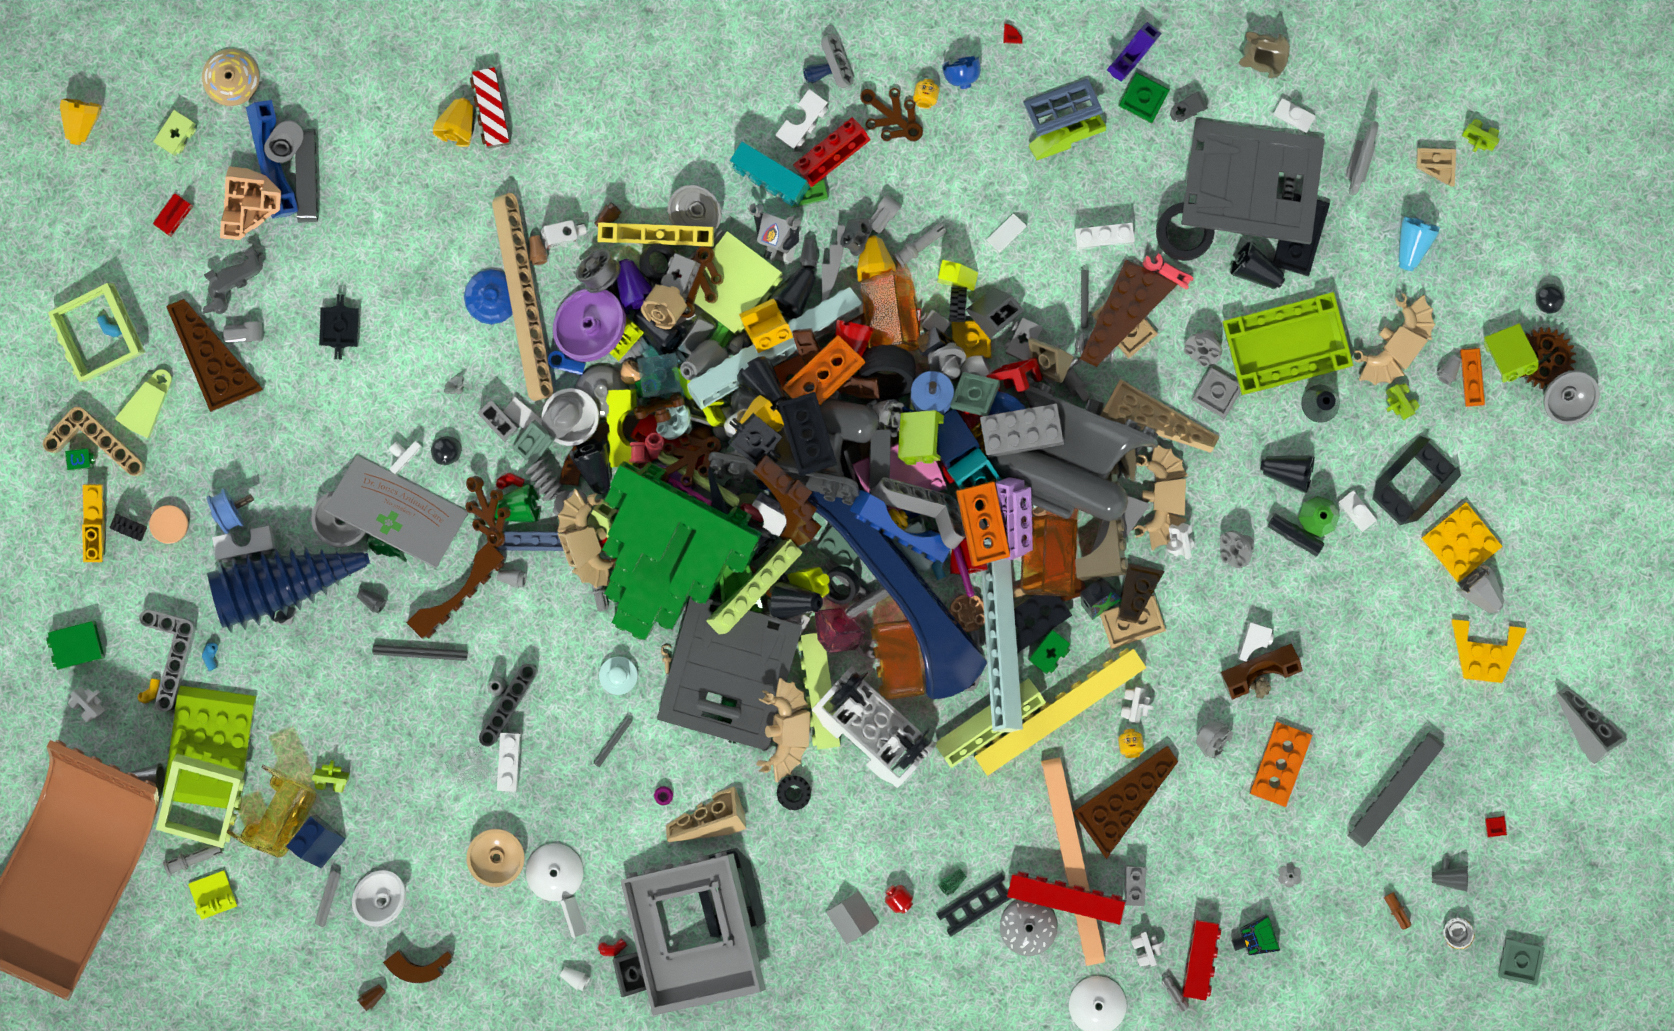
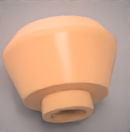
M632 360L623 362L620 372L623 382L630 385L645 378V370L637 362Z

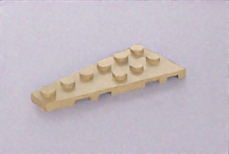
M1122 379L1119 380L1100 415L1124 425L1127 419L1133 420L1141 427L1140 430L1147 426L1154 429L1158 436L1210 453L1219 439L1218 435Z

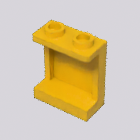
M774 298L739 314L743 326L758 353L793 338L790 327L780 313Z

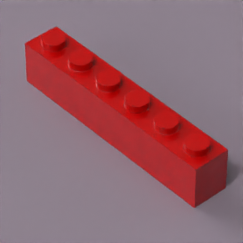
M1023 871L1012 874L1007 895L1009 898L1118 925L1122 923L1127 901L1123 900V896L1112 894L1111 897L1106 896L1103 891L1093 889L1092 892L1086 891L1085 887L1080 885H1074V887L1066 886V882L1055 880V883L1050 882L1044 876L1037 875L1036 878L1029 877V873Z

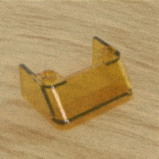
M263 764L261 768L273 775L270 780L271 788L277 791L259 824H248L241 834L229 829L226 833L246 846L280 858L288 852L289 849L286 846L301 828L316 800L317 793L314 789L293 777Z

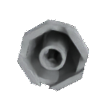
M1482 565L1480 566L1482 570H1473L1459 583L1461 589L1457 587L1456 591L1460 596L1490 614L1493 612L1497 613L1503 608L1505 600L1494 572L1489 566Z

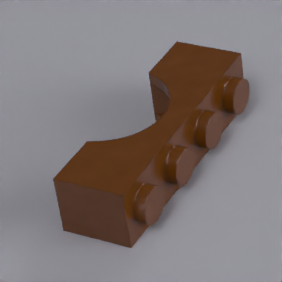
M1291 643L1220 673L1225 688L1233 700L1250 693L1252 682L1263 674L1275 673L1287 678L1302 672L1303 669L1300 658Z

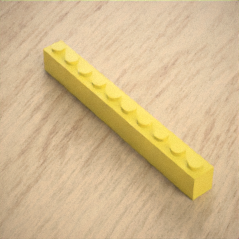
M1124 649L1118 654L1120 656L1118 659L1113 661L1111 658L1102 664L1104 667L1099 672L1096 669L1086 675L1087 680L1084 682L1079 680L1071 685V691L1068 693L1061 692L1055 696L1056 701L1051 704L1046 702L1039 707L1040 712L1035 715L1030 713L1023 718V730L1009 732L1003 737L1000 734L991 740L993 744L987 748L984 745L978 749L974 758L987 776L1146 669L1134 649Z

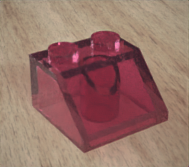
M845 608L825 609L815 612L817 638L828 653L857 650L866 633L854 618L848 619L844 612Z

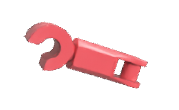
M1159 253L1154 258L1156 264L1151 263L1150 257L1146 256L1144 258L1143 267L1152 272L1160 270L1159 273L1184 289H1188L1189 282L1194 279L1191 275L1167 262L1163 264V258ZM1179 275L1183 277L1182 281L1177 279Z

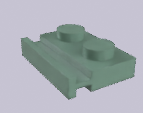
M534 420L514 445L513 449L533 465L541 459L555 440V437L549 435V432Z

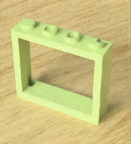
M106 283L48 312L51 320L50 324L58 334L57 340L63 345L65 357L71 363L74 369L73 375H76L79 382H87L146 353L114 283ZM105 295L130 353L88 373L62 315Z
M176 754L172 761L156 830L224 848L226 842H230L233 831H230V827L236 821L237 814H234V811L240 805L241 797L238 795L239 791H243L245 780H242L244 772ZM181 769L233 783L221 835L168 821Z

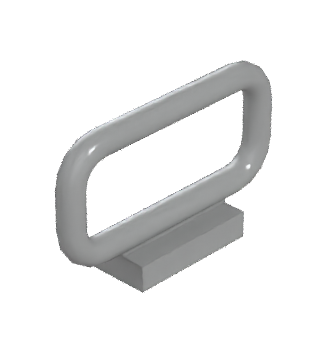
M1372 121L1368 126L1364 141H1356L1346 177L1352 179L1349 187V194L1352 196L1358 193L1362 182H1365L1376 146L1373 144L1379 127L1377 121Z

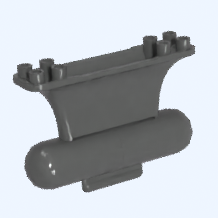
M1027 377L1029 388L1021 392L1026 396L1030 408L1057 404L1064 445L986 458L999 476L1005 479L1011 477L1024 480V488L1031 487V503L1034 506L1065 519L1071 517L1075 508L1106 521L1120 518L1127 509L1128 496L1123 487L1107 480L1116 463L1129 451L1138 447L1157 448L1159 444L1157 442L1158 434L1155 433L1154 429L1144 426L1143 431L1140 432L1141 427L1133 420L1127 419L1125 425L1116 421L1113 422L1053 397L1055 391L1051 390L1050 386L1041 383L1037 389L1038 384L1033 379Z
M811 384L807 385L805 387V392H812L815 386ZM743 386L735 389L731 395L730 406L734 414L742 409H748L756 398ZM836 390L820 405V409L837 465L800 476L785 426L777 432L782 438L774 448V451L781 455V458H777L779 460L777 462L772 458L770 459L794 481L799 480L810 491L824 494L825 500L835 501V498L839 497L843 498L842 502L844 504L853 505L854 500L859 496L860 490L857 482L846 478L842 472L843 440L854 443H867L875 431L878 430L879 419L876 412L866 405L838 400L840 392ZM784 392L786 401L790 400L791 398ZM800 412L797 415V419L800 421L807 418V413ZM805 430L802 437L810 438L813 431ZM815 447L808 450L809 456H815L818 453V449ZM736 449L727 453H710L708 459L710 468L714 470L715 478L724 479L725 475L732 476L731 479L737 483H742L743 478L762 481L752 472L756 466Z

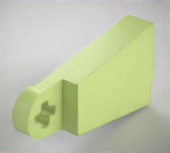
M157 370L147 382L145 381L116 416L115 420L129 430L150 438L172 383L171 374L166 370ZM165 374L167 382H162L160 385L157 377Z

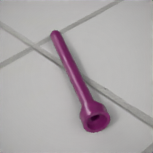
M959 544L953 549L967 596L973 597L974 589Z

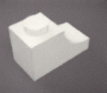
M760 492L752 505L762 514L764 519L763 527L771 534L780 536L786 527L784 511L779 502Z
M1249 623L1238 660L1247 662L1249 655L1254 650L1260 647L1267 648L1268 645H1271L1274 634H1271L1273 629Z

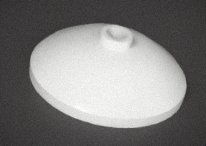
M567 388L554 393L546 401L542 411V419L550 407L559 399L572 397L578 400L583 410L582 418L568 434L554 440L561 445L576 446L589 440L595 433L599 423V411L595 401L587 393L578 389Z
M557 843L547 844L538 848L529 858L526 866V879L531 890L540 898L548 901H561L569 898L579 889L583 880V865L577 853L570 847ZM553 869L557 871V876L555 877L550 874V871Z
M380 870L368 874L358 883L352 896V908L355 916L362 923L376 927L390 923L400 914L406 901L405 885L400 877L390 871Z
M1093 976L1086 978L1076 985L1070 995V1015L1075 1024L1084 1031H1112L1122 1022L1126 1013L1127 1004L1124 992L1116 982L1106 977ZM1097 1003L1102 1004L1100 1010L1095 1009Z

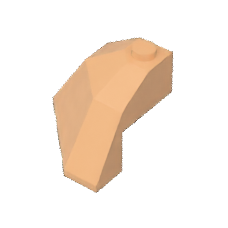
M228 167L225 179L224 212L221 219L220 238L240 240L246 233L258 227L265 219L280 210L281 191L267 176L248 168Z

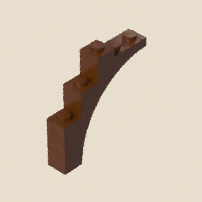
M764 456L752 472L772 491L784 511L786 528L779 537L782 540L791 539L797 547L812 541L822 527L812 518L817 509L807 501L812 491L799 480L794 481L769 457Z

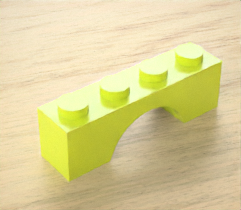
M636 389L608 390L609 394L606 396V402L609 405L607 423L610 427V432L607 435V440L610 444L608 461L611 463V467H619L623 461L633 466H639L638 463L629 462L632 447L623 432L625 417L637 406Z

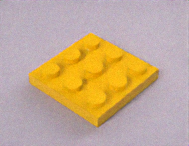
M1467 502L1421 538L1457 583L1503 547Z

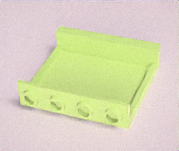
M727 231L713 249L715 254L713 263L717 272L723 276V283L721 285L713 284L707 267H705L704 271L712 292L717 294L718 300L713 304L708 303L705 300V294L701 286H699L694 303L737 336L738 333L742 334L745 331L739 314L762 304V302H766L773 288H778L782 283L783 274ZM719 276L715 277V282L719 281ZM713 294L709 296L710 301L714 298Z

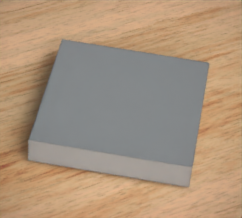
M1210 367L1191 400L1225 419L1240 394L1238 382Z

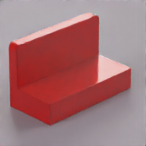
M173 194L153 222V225L172 237L193 206L177 194Z

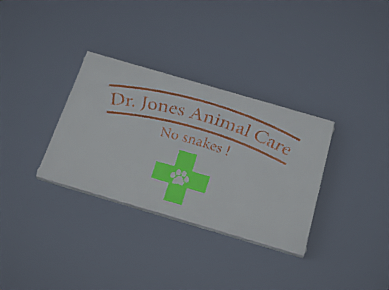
M358 455L354 457L353 462L324 507V511L434 568L439 566L463 521L468 516L466 510Z

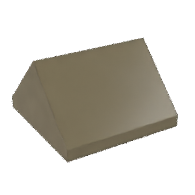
M1033 338L1028 339L1030 359L1036 358L1042 377L1062 383L1074 357L1055 346Z

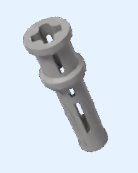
M938 223L937 226L914 243H907L903 250L897 254H892L899 266L904 268L908 261L918 257L920 251L946 234L945 228L940 230L943 225Z
M211 845L186 855L179 854L178 857L168 861L163 860V865L167 875L170 877L172 873L180 870L185 871L189 866L223 854L221 847Z

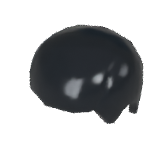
M1555 284L1543 285L1535 297L1538 308L1547 314L1556 313L1563 307L1565 302L1564 292Z
M443 436L433 442L430 451L433 460L437 464L446 466L458 461L462 448L456 438Z

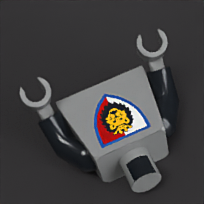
M753 203L748 207L751 215H754L757 242L766 246L763 257L774 261L777 250L787 254L799 242V232L802 226H799L801 225V220H794L795 216H790L784 220L767 213L762 214L763 205Z

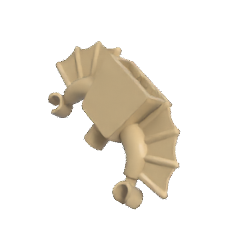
M1402 293L1403 302H1399L1397 297L1395 298L1396 305L1403 309L1402 312L1405 320L1403 325L1398 327L1395 332L1386 326L1381 330L1379 336L1387 341L1382 348L1384 351L1375 356H1365L1359 350L1354 351L1357 354H1361L1359 360L1353 359L1356 363L1366 362L1359 381L1367 380L1372 382L1373 385H1377L1380 382L1391 384L1395 378L1405 375L1403 371L1409 367L1427 341L1432 340L1431 332L1436 324L1432 319L1433 308L1426 303L1425 295L1419 297L1409 307L1406 304L1407 297L1405 294Z
M1160 445L1157 448H1153L1150 462L1147 461L1144 455H1137L1142 458V462L1140 464L1137 462V466H1146L1155 475L1156 483H1153V491L1142 490V501L1153 502L1155 514L1153 520L1146 523L1145 526L1138 525L1132 530L1139 529L1140 534L1135 536V538L1143 536L1148 531L1152 550H1155L1160 545H1167L1170 542L1169 527L1172 524L1179 526L1187 521L1186 518L1179 517L1185 515L1186 479L1179 478L1187 477L1188 474L1183 469V460L1175 457L1171 448L1165 449Z
M574 489L571 497L564 500V507L558 514L559 527L557 531L569 566L575 567L572 573L578 575L582 583H590L594 588L602 585L608 586L610 582L608 569L610 567L612 569L615 568L617 558H613L611 561L601 559L598 555L601 552L599 541L606 538V533L602 528L594 530L592 526L587 525V516L592 510L591 507L601 504L602 498L595 500L597 493L590 494L587 497L588 503L586 504L578 490Z
M782 678L778 681L776 696L763 690L762 692L765 693V697L763 699L759 698L765 704L777 706L779 714L774 716L773 725L765 728L766 736L768 738L773 737V741L778 744L777 750L768 761L759 760L756 763L757 766H763L759 772L768 773L771 770V765H773L776 783L782 777L790 776L792 770L801 764V757L807 747H809L810 712L803 709L808 707L804 700V691L798 690L795 682L788 683Z

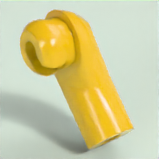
M150 679L149 689L138 694V701L146 704L157 698L160 680Z

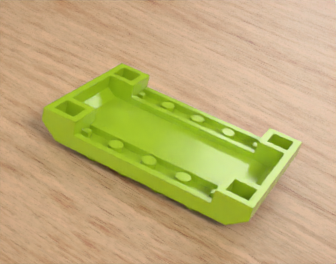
M1334 292L1222 321L1241 396L1354 366Z
M180 685L176 700L163 798L172 761L176 754L244 772L245 775L257 696ZM181 769L173 801L227 809L233 783ZM239 791L238 796L241 797L239 807L235 808V810L241 809L243 791Z

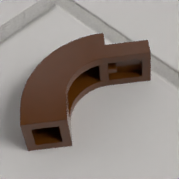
M399 949L383 963L393 975L403 981L426 983L443 975L439 967L441 966L443 969L452 963L451 958L454 955L448 950L433 963L420 966L410 962Z

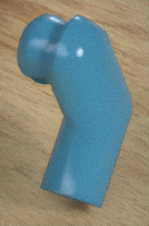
M106 315L97 318L105 335L118 337L122 334L118 325L109 324Z
M214 642L208 643L202 653V658L208 671L217 668L214 657L218 650V645Z

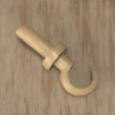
M665 644L661 647V653L665 656V658H662V662H665V674H669L672 658H669V653L663 652V648L666 646L671 648V646Z

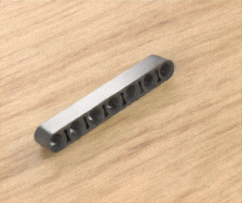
M1428 732L1426 739L1418 744L1414 749L1415 753L1407 758L1402 765L1403 768L1396 772L1390 780L1389 786L1384 787L1378 795L1377 801H1373L1366 810V815L1358 820L1354 826L1355 829L1349 832L1347 836L1364 848L1445 744Z

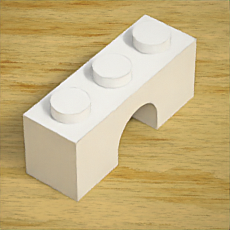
M809 89L798 103V107L806 114L805 121L800 125H794L786 120L776 133L775 138L793 151L796 148L800 149L806 141L804 137L807 132L811 134L816 128L817 124L815 121L818 117L823 118L827 113L828 108L826 106L828 102Z
M1133 223L1074 230L1076 250L1106 245H1127L1135 242Z
M271 526L250 529L251 540L244 547L237 545L234 534L231 533L212 537L216 560H222V563L232 562L233 557L241 556V559H246L247 554L251 558L253 553L258 552L261 555V551L264 555L271 554V550L276 549Z
M500 733L497 791H518L521 733Z

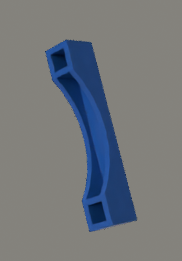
M272 100L254 102L246 107L261 174L267 176L281 191L280 210L272 214L271 217L272 219L288 217L298 212L294 192L284 176L280 162L269 159L264 150L267 139L276 127Z
M860 490L859 496L856 497L850 509L851 512L856 514V519L864 523L866 520L869 521L870 527L878 531L880 528L883 529L884 535L892 539L894 536L897 537L898 543L906 547L908 544L911 545L912 551L920 555L922 552L925 553V558L934 563L936 560L944 563L951 550L945 546L941 535L929 530L920 533L904 532L891 519L885 502L865 491Z

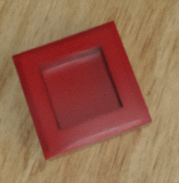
M1505 816L1485 818L1488 838L1507 835Z

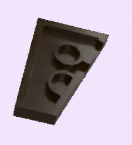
M1128 563L1127 574L1124 575L1117 619L1137 623L1165 571Z

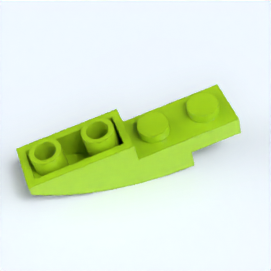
M1096 115L1041 135L1032 141L1028 147L1037 161L1070 149L1071 143L1106 131V125L1101 116Z

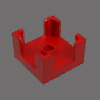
M1036 358L1002 365L986 375L987 378L1003 380L1006 389L1016 386L1018 392L1029 388L1025 374L1029 370L1034 382L1043 380Z

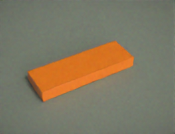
M1480 348L1460 350V356L1462 360L1465 407L1485 405Z

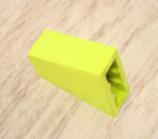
M942 260L937 283L974 291L978 272L962 264Z

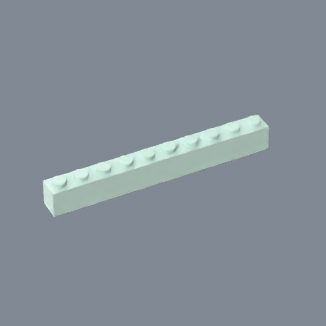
M849 287L845 290H840L834 297L822 301L817 307L807 310L797 319L790 320L788 325L791 332L798 329L812 328L815 340L817 341L836 329L837 320L847 323L863 313V305ZM794 338L760 353L757 352L754 345L743 348L735 356L726 358L720 365L708 369L700 377L693 378L687 384L689 394L700 409H704L742 386L737 381V375L741 368L745 370L749 366L747 364L749 361L765 356L771 360L774 367L797 353L798 350Z
M991 539L983 540L985 548L990 547ZM1004 558L987 563V570L981 571L992 730L997 732H1014L1023 730L1011 561Z

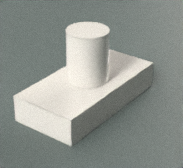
M1283 98L1273 114L1276 118L1304 133L1308 132L1316 117Z
M396 441L389 448V451L398 460L392 465L390 470L397 475L418 453L422 446L415 441L405 450Z
M1354 490L1338 502L1361 532L1377 521Z

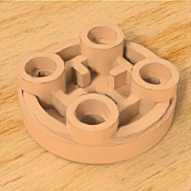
M165 505L153 512L149 521V527L155 539L162 543L172 544L183 539L188 531L189 522L183 510L176 506Z
M967 594L957 597L950 605L949 611L965 632L978 630L981 628V625H984L983 600L978 596L968 597Z

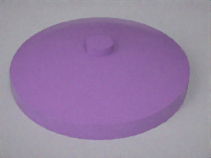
M586 289L577 291L562 303L554 318L553 336L556 345L566 356L580 362H590L606 356L617 346L623 336L626 325L624 307L619 299L607 290L598 293H589Z

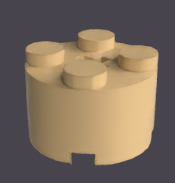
M655 285L643 302L641 311L649 322L651 320L656 322L655 326L662 329H671L687 308V304L680 295L678 288Z

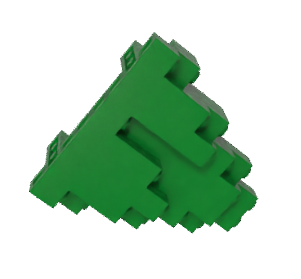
M623 461L612 479L611 488L604 500L611 508L620 509L607 534L609 537L602 549L606 552L607 556L614 559L617 558L616 566L610 576V582L604 594L608 596L609 600L619 602L618 610L611 623L615 624V627L619 630H626L632 633V636L636 639L646 640L656 622L662 628H670L672 630L677 624L690 596L693 601L705 604L713 595L727 566L733 572L743 573L759 546L758 541L762 533L748 526L752 515L735 506L727 515L662 481L661 479L666 472L665 469L651 462H648L642 469H639Z

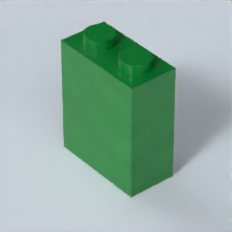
M96 621L48 632L46 641L48 647L52 648L53 656H51V661L57 670L105 658Z

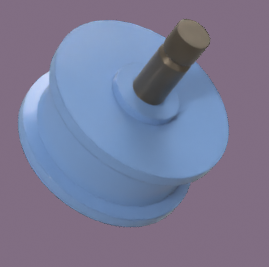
M928 371L919 375L911 387V403L917 412L936 410L942 415L945 414L951 407L950 404L954 394L950 379L936 371Z
M225 488L221 489V493L214 497L210 495L206 497L214 521L219 524L225 534H228L229 530L237 525L240 527L244 526L238 509L254 501L252 494H249L234 502Z

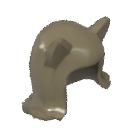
M1246 32L1248 42L1245 44L1244 57L1240 59L1239 64L1242 67H1251L1259 72H1268V78L1278 77L1284 71L1288 62L1290 46L1283 34H1279L1278 38H1275L1268 34L1259 35L1255 32Z

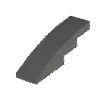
M876 430L870 439L869 494H871L873 488L882 478H890V430Z

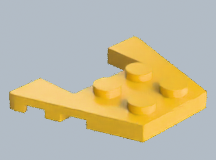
M1451 619L1463 679L1503 683L1527 628L1509 626L1506 646L1467 641L1470 621Z

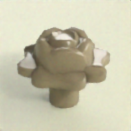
M1262 676L1257 683L1252 682L1250 686L1252 690H1255L1256 698L1261 699L1264 698V695H1269L1271 690L1267 677Z

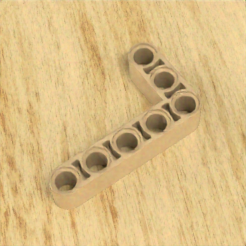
M81 407L72 408L43 440V448L46 451L58 453L81 430L128 474L141 476L145 472L144 462L86 409ZM78 411L83 413V418L80 421L75 419V414ZM92 424L97 425V431L94 434L89 432V427ZM65 425L70 427V432L67 435L62 433V428ZM109 436L112 442L110 446L105 447L103 440ZM52 439L57 441L55 449H50L49 442ZM123 449L126 456L124 459L119 460L117 453ZM138 462L140 469L134 473L131 466L133 463Z

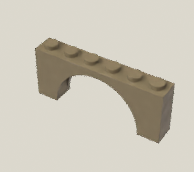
M1118 463L1110 472L1107 480L1120 485L1117 474H1119ZM1121 517L1109 522L1107 535L1095 551L1085 557L1075 559L1078 579L1084 581L1127 574L1128 560L1125 557L1124 551L1127 548V544L1123 538L1125 524Z

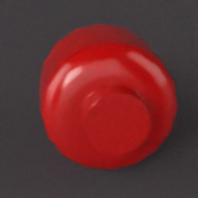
M892 885L886 890L885 903L893 912H901L903 914L912 907L913 896L903 885L896 887Z

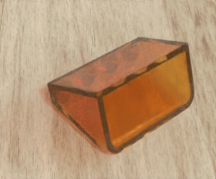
M892 270L862 280L860 291L863 297L865 326L874 328L868 343V349L878 345H894L907 351L917 350L919 347L917 338L921 334L915 289L911 278Z
M1052 515L1032 517L1033 550L1022 556L1021 591L1024 594L1074 596L1077 519H1065Z
M901 619L873 624L874 628H870L872 640H876L877 646L873 647L875 659L878 658L879 666H876L877 677H881L882 685H879L880 695L884 696L885 700L924 695L917 639L908 620Z

